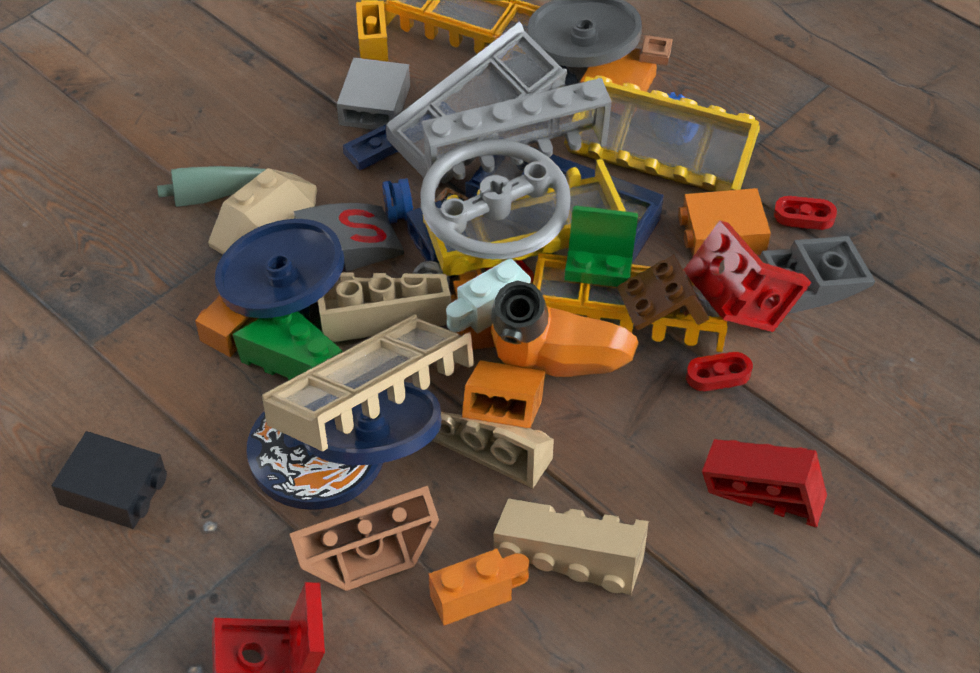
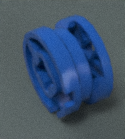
M399 179L398 183H392L391 181L382 182L384 204L389 224L397 223L398 219L407 221V212L413 210L408 179Z

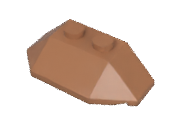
M424 486L320 521L289 533L300 569L348 591L415 567L439 518L429 488Z

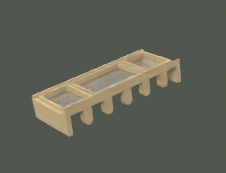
M414 314L262 394L267 426L320 451H325L328 449L324 423L335 418L336 429L348 434L354 427L353 407L361 403L362 413L372 419L376 418L380 413L378 393L387 389L390 401L401 404L405 399L404 379L412 375L415 387L422 390L427 389L430 385L428 365L437 361L438 372L446 376H450L453 373L454 362L469 368L473 366L471 332L460 336L458 333L417 319V315Z

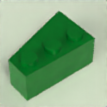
M298 311L280 317L259 318L232 334L241 363L246 365L256 364L263 367L265 373L270 375L278 373L287 377L288 381L342 353V350Z

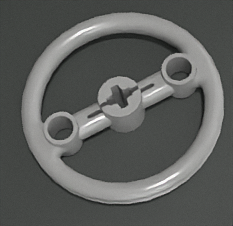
M485 139L457 146L434 162L427 171L421 187V210L430 230L451 248L477 258L492 260L510 259L535 252L547 245L559 234L569 216L570 188L561 169L539 150L515 141ZM485 155H501L517 158L529 163L524 169V175L510 181L499 175L486 177L480 184L479 195L465 201L457 198L447 199L443 202L441 208H437L435 205V191L439 181L447 171L465 160ZM548 188H553L555 191L556 207L552 217L544 227L529 237L507 243H489L470 239L460 234L466 229L467 221L483 215L489 220H501L511 212L512 201L525 195L536 198L542 197L547 193Z

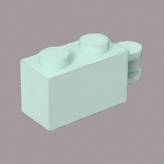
M510 258L457 288L458 299L450 303L446 308L448 329L453 332H460L471 326L478 334L492 325V308L499 290L506 284L516 280L530 283L531 278Z

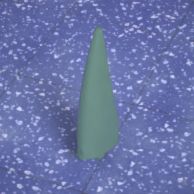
M230 166L171 169L172 184L158 185V197L174 196L176 207L207 203L235 194L266 169Z

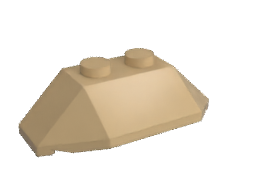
M267 168L223 202L208 241L209 247L224 254L234 242L248 232L275 221L294 219V211L315 207L316 185L295 174Z

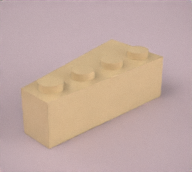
M342 272L335 285L318 300L322 331L332 342L373 337L414 314L417 315V319L436 326L447 325L446 308L451 303V294L446 274L404 273L401 278H391L386 273H373V278L354 277V273Z
M508 499L493 533L494 549H498L503 558L520 553L528 558L529 564H533L542 571L552 570L567 575L577 582L587 581L602 586L612 593L631 595L644 559L649 521L636 519L634 525L619 523V516L604 514L603 519L599 520L587 518L582 510L570 509L562 514L556 513L551 505Z

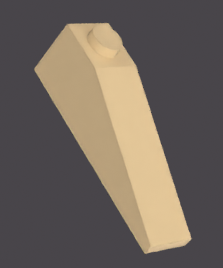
M441 412V428L432 440L532 489L553 459L554 439L550 438L543 431L462 418V415Z

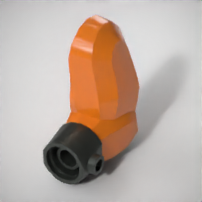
M519 280L510 282L499 290L494 300L491 315V334L497 355L504 364L545 370V374L554 377H572L611 373L633 360L639 342L637 337L626 328L610 322L549 308L546 306L542 292L534 284Z

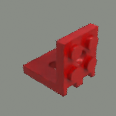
M719 220L684 268L689 279L723 320L770 332L775 331L812 283L804 274L763 263L728 222ZM724 260L725 269L720 274L719 266L720 263Z
M304 583L289 620L214 618L212 623L213 673H316L325 654L320 583ZM254 650L260 654L262 661L250 663L244 659L242 652Z

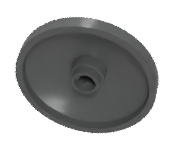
M552 0L542 5L532 14L528 22V35L558 65L593 67L614 62L635 49L641 39L642 22L638 11L625 0Z

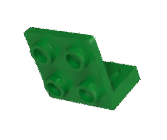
M574 206L564 281L618 287L627 281L631 275L638 214Z

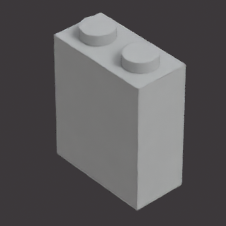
M353 57L337 101L339 125L375 130L400 114L410 88L409 64Z

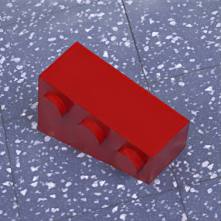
M713 440L702 470L710 494L752 507L753 502L775 508L773 514L784 517L785 513L788 512L807 518L806 525L817 528L827 497V491L816 450L802 447L791 448L771 444L745 443L737 440Z

